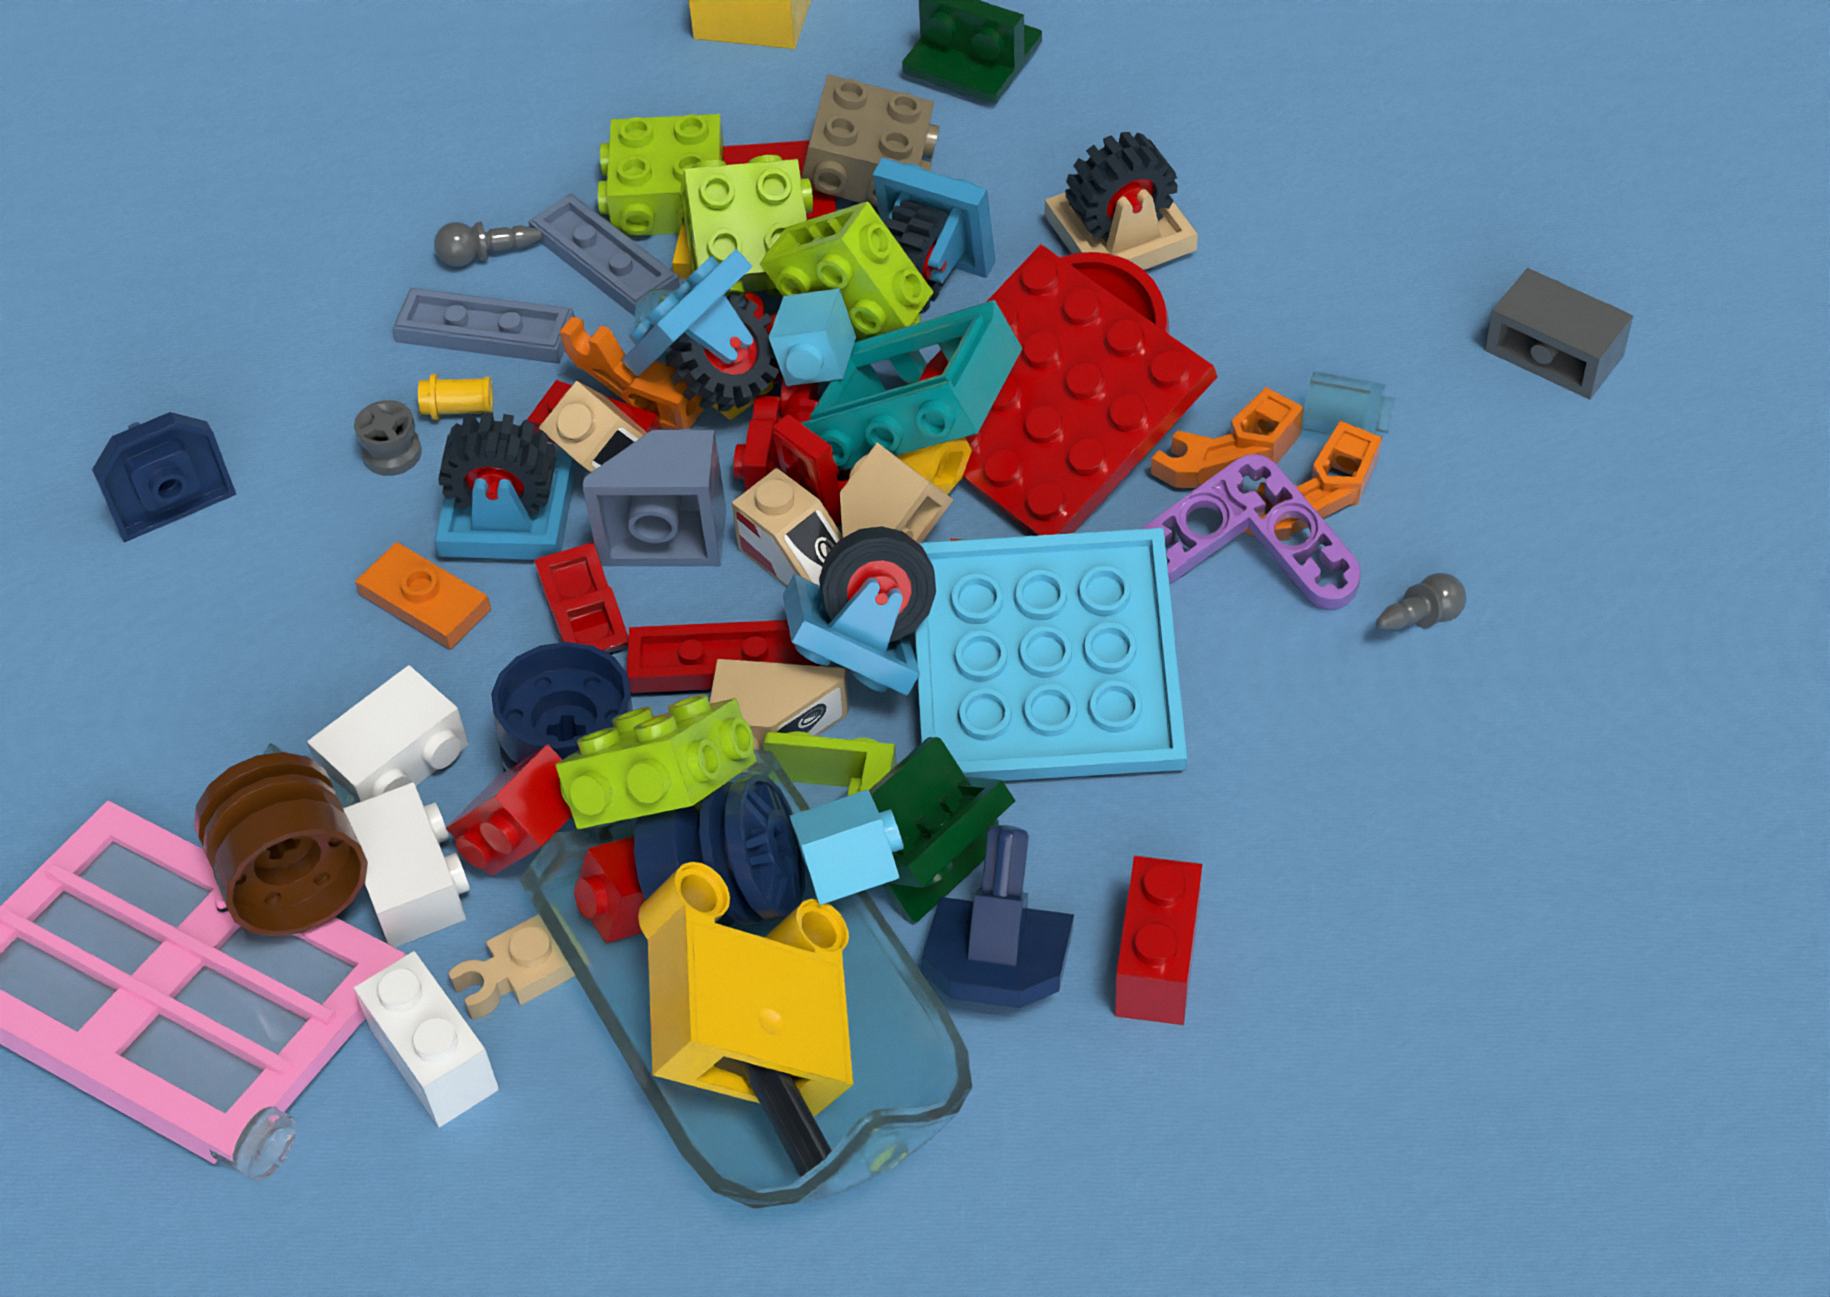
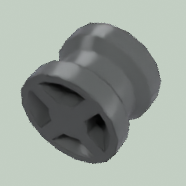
M382 400L368 405L355 418L354 429L358 442L362 445L361 452L366 467L373 473L382 476H395L410 470L419 461L422 447L415 432V422L411 410L406 405L394 400Z

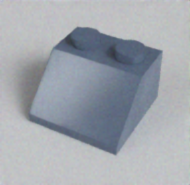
M652 430L584 477L583 491L595 548L602 566H721L726 503L715 430Z

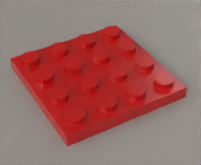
M1040 244L986 301L995 300L1019 341L1022 350L979 432L965 437L972 451L961 481L1032 536L1074 533L1218 378L1214 365ZM942 350L927 363L926 369L919 381L943 374L949 362Z

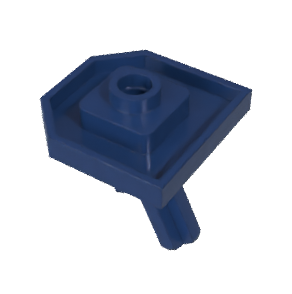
M172 412L142 424L139 422L132 423L128 426V430L113 435L92 468L95 479L124 542L236 495L219 446L208 422Z
M1011 825L991 826L987 832L982 887L975 893L974 901L946 897L939 898L922 954L921 973L950 999L1021 1008L1055 994L1060 990L1073 933L1074 914L1027 908L1028 893L1023 892L1029 840L1027 830Z

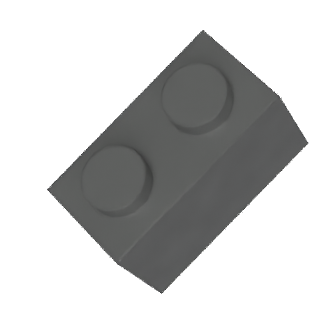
M1527 268L1492 310L1485 351L1590 400L1624 357L1634 315Z

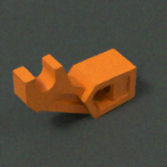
M572 316L560 330L565 353L578 368H582L623 399L625 403L658 414L661 428L667 430L690 429L703 412L704 408L699 407L701 396L696 394L689 401L682 395L688 388L687 384L684 381L676 385L673 384L670 375L677 368L654 361L637 377L621 361L625 353L610 328L601 325L591 337L585 331L583 319Z
M1266 387L1231 420V430L1228 435L1212 439L1206 436L1177 431L1172 436L1171 453L1180 457L1172 458L1158 450L1151 458V474L1175 488H1198V485L1205 483L1235 460L1245 455H1262L1278 464L1301 435L1304 406Z
M1341 420L1339 421L1313 464L1311 480L1299 486L1294 485L1322 519L1348 505L1359 504L1379 459L1382 437ZM1333 467L1352 475V477L1328 476V473ZM1260 482L1256 493L1266 503V506L1272 509L1274 506L1264 493L1265 482ZM1283 498V499H1281V500L1279 501V503H1281V502H1283V501H1286V500ZM1267 514L1261 516L1260 518L1264 519L1267 516ZM1286 518L1276 525L1274 533L1279 541L1290 540L1291 535L1308 526L1300 519ZM1249 528L1243 531L1252 536H1255Z

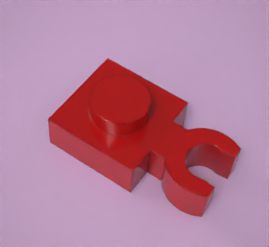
M757 395L755 397L753 420L749 421L746 444H736L734 452L735 480H744L745 492L777 468L774 462L776 445L773 436V426L783 418L778 417L781 402L780 396Z

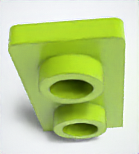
M801 731L789 733L767 732L763 743L767 776L770 779L849 787L848 796L871 789L897 765L895 744L880 743L870 738L849 740L818 737Z

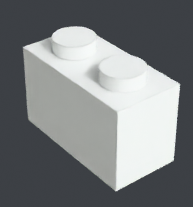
M410 665L307 741L313 760L325 768L334 790L350 806L412 782L417 786L436 770L450 765L459 753L469 745L458 708Z
M414 782L343 808L368 861L365 885L387 943L390 946L398 947L467 920L459 898V894L470 890L466 875L457 853L446 857L443 856L439 843L449 840V835L445 829L441 813L436 802L423 806Z
M415 951L354 987L370 1030L438 1128L499 1090L486 1049Z

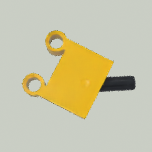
M688 862L682 864L644 901L638 913L640 928L648 939L652 1075L760 1103L799 1176L805 1181L815 1179L829 1171L836 1164V1158L814 1117L854 1085L842 951L847 946L849 939L846 922L832 905L828 903L820 905L818 899H809L796 907L764 938L717 924L715 922L729 908L730 895L727 885L715 870L703 863Z

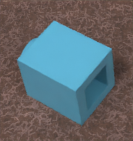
M840 288L783 296L769 335V340L786 386L843 379L856 339Z
M869 790L790 815L804 864L820 905L899 879L892 853L902 850L904 847L891 809L881 813L878 812Z

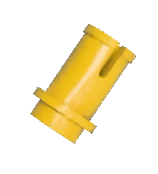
M434 373L430 375L429 380H419L418 405L420 414L431 415L432 420L437 421L440 420L442 414L492 413L493 385L491 377L439 379V375Z

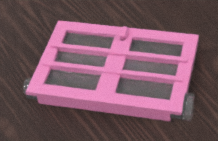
M107 801L0 906V1044L207 1161L215 1164L219 1160L255 1181H262L271 1176L281 1166L295 1140L296 1121L285 1111L366 1019L354 987L407 954L336 917L306 932L276 937L248 931L234 922L214 877V871L202 848Z

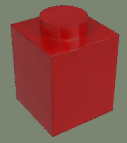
M635 836L588 848L578 881L575 884L573 895L580 913L586 919H590L605 943L643 933L639 925L638 913L645 898L636 869L634 855Z

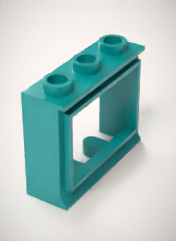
M995 300L854 342L843 379L831 380L810 415L811 420L801 424L831 445L833 458L839 471L853 468L862 457L870 453L876 443H879L896 456L977 434L1015 364L1022 347ZM938 344L949 362L942 375L919 381L926 369V362L919 349ZM889 358L899 376L911 384L884 391L885 387L871 364Z

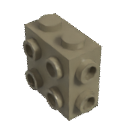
M827 74L801 179L809 178L812 191L859 203L868 201L871 206L878 207L872 174L882 157L903 164H915L930 172L932 162L922 160V156L932 159L940 126L929 124L934 101L915 97L909 93H900L864 84L854 79H845Z

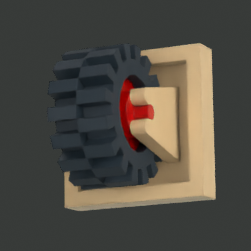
M1121 132L1119 142L1110 135L1103 138L1104 147L1100 150L1093 144L1086 150L1090 158L1087 161L1078 158L1073 165L1078 174H1068L1066 183L1070 188L1066 189L1062 194L1045 199V217L1071 254L1083 252L1108 253L1127 259L1145 270L1197 251L1198 233L1169 195L1177 193L1178 185L1174 181L1177 179L1176 173L1153 142L1147 139L1144 134L1137 132L1135 137H1133L1130 132Z

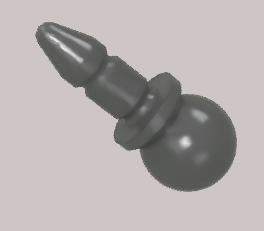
M482 221L476 222L472 228L461 222H451L438 230L434 239V249L438 258L443 263L452 267H462L471 263L475 257L481 261H488V250H508L511 247L524 248L541 240L543 235L537 228L522 225L513 226L512 229L508 227L494 228L485 232Z
M1447 573L1431 574L1423 579L1421 583L1409 587L1405 592L1404 600L1388 606L1377 618L1376 625L1381 629L1399 630L1413 623L1420 627H1430L1438 622L1451 621L1458 617L1465 607V588L1453 575Z

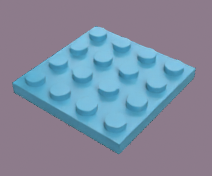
M1164 528L919 543L933 565L936 582V595L930 613L915 630L917 666L920 672L918 687L922 742L928 737L941 738L964 775L973 778L1008 781L1186 770L1187 749Z

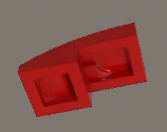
M594 542L534 559L535 569L561 642L592 645L606 653L628 647V633L612 587H609Z

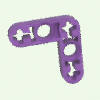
M1245 455L1235 460L1140 528H1164L1165 547L1172 543V531L1170 528L1175 527L1181 542L1190 549L1185 552L1179 541L1166 551L1169 584L1249 528L1307 599L1317 607L1327 610L1340 609L1348 605L1356 597L1361 577L1360 565L1355 556L1278 465L1262 455ZM1247 475L1253 481H1258L1263 477L1266 479L1264 493L1274 507L1264 519L1260 518L1265 515L1266 506L1262 498L1253 490L1245 494L1241 493L1243 490V477ZM1283 498L1286 500V501H1283V502L1279 503V501H1280L1281 499H1283ZM1207 507L1219 513L1222 518L1221 527L1210 535L1196 534L1189 529L1186 523L1189 514L1198 508ZM1286 518H1297L1307 524L1310 529V536L1302 544L1289 546L1277 539L1274 533L1276 525ZM1320 544L1325 546L1320 549L1319 561L1331 573L1337 572L1340 569L1344 571L1343 588L1339 590L1331 583L1324 587L1318 585L1321 570L1310 556L1317 550ZM1307 559L1304 565L1301 566L1299 562Z

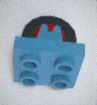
M883 526L862 528L840 539L827 554L819 577L820 585L796 574L793 575L783 593L791 642L795 644L796 650L801 655L817 664L829 665L833 661L852 670L854 677L871 689L885 692L889 687L908 696L920 675L908 634L914 632L930 613L936 595L935 571L923 547L903 531Z

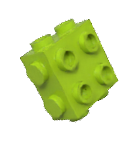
M690 114L685 116L611 119L609 142L600 143L601 171L603 176H607L606 181H598L600 214H609L611 224L626 236L679 234L681 225L685 223L680 192L684 169L692 168L694 164L705 160L723 161L724 138L721 115Z
M763 155L751 159L748 163L726 165L722 160H705L694 164L692 168L684 169L680 192L692 273L710 256H713L720 264L737 249L753 267L724 295L726 297L730 294L737 295L741 298L744 296V292L767 290V294L770 296H783L759 263L786 227L807 221L806 213H812L813 195L809 178L801 179L798 159L782 160L777 155Z
M868 201L786 227L759 263L783 296L840 288L856 335L855 342L919 323L921 319L919 313L933 294L930 286Z
M707 694L696 695L668 706L669 713L653 716L650 707H643L613 718L612 723L614 727L602 729L579 738L577 744L580 750L555 764L560 778L562 796L570 807L577 829L693 806L756 763L757 760L753 751L754 739L752 730L747 721L742 717L737 699L732 698L709 703Z

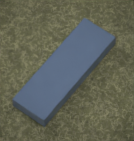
M572 193L528 221L529 227L537 228L542 233L543 238L539 240L540 243L637 319L658 306L680 287L679 276Z
M410 288L392 329L395 340L398 343L560 364L565 352L560 330L572 316H575L572 308Z

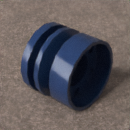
M560 642L540 645L516 656L499 673L491 697L503 771L505 772L546 744L563 760L580 750L577 744L579 738L602 729L614 727L612 723L613 718L633 710L628 674L615 657L592 645Z
M754 774L741 777L735 783H725L693 806L638 817L635 825L634 855L638 880L645 900L682 864L698 862L715 870L728 887L730 895L729 908L715 923L730 927L734 922L742 925H754L760 923L763 919L776 920L787 917L801 904L805 890V864L790 819L793 811L782 790L768 776Z

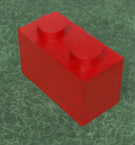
M548 744L499 775L445 828L456 839V847L462 857L474 867L484 869L490 877L542 847L572 816L570 807L562 796L560 778L555 766L562 759Z
M1134 855L1116 973L1115 1017L1184 1025L1200 907L1203 864Z

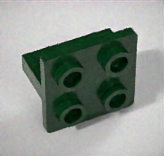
M919 0L920 39L903 59L902 71L905 74L994 103L1000 98L1041 44L1042 31L1024 25V14L981 0Z
M928 737L869 789L879 813L891 809L902 839L904 849L892 853L899 879L882 885L905 920L920 921L938 904L940 897H945L985 860L989 828L998 825L999 820L997 818L1016 802L1003 780L966 777L939 737Z

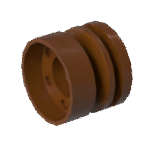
M279 752L256 755L229 767L213 780L196 804L194 828L214 871L213 874L234 922L252 933L278 937L311 930L331 921L348 907L365 883L368 861L357 836L344 812L325 768L307 756Z

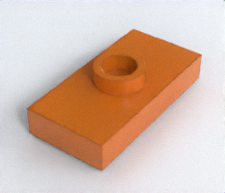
M398 542L393 544L355 580L359 595L450 650L491 610L488 595Z

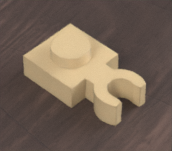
M547 910L486 941L491 956L490 959L484 962L480 960L461 962L452 968L448 975L456 993L472 985L483 986L480 991L464 999L471 1019H478L494 1011L500 1002L501 996L512 991L519 1004L522 1005L577 976L581 971L576 956Z

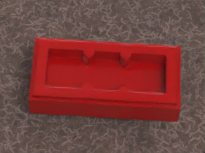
M787 414L773 426V436L780 469L784 474L818 498L836 526L839 527L842 524L840 491L837 480L839 470L833 458L832 447L791 415Z

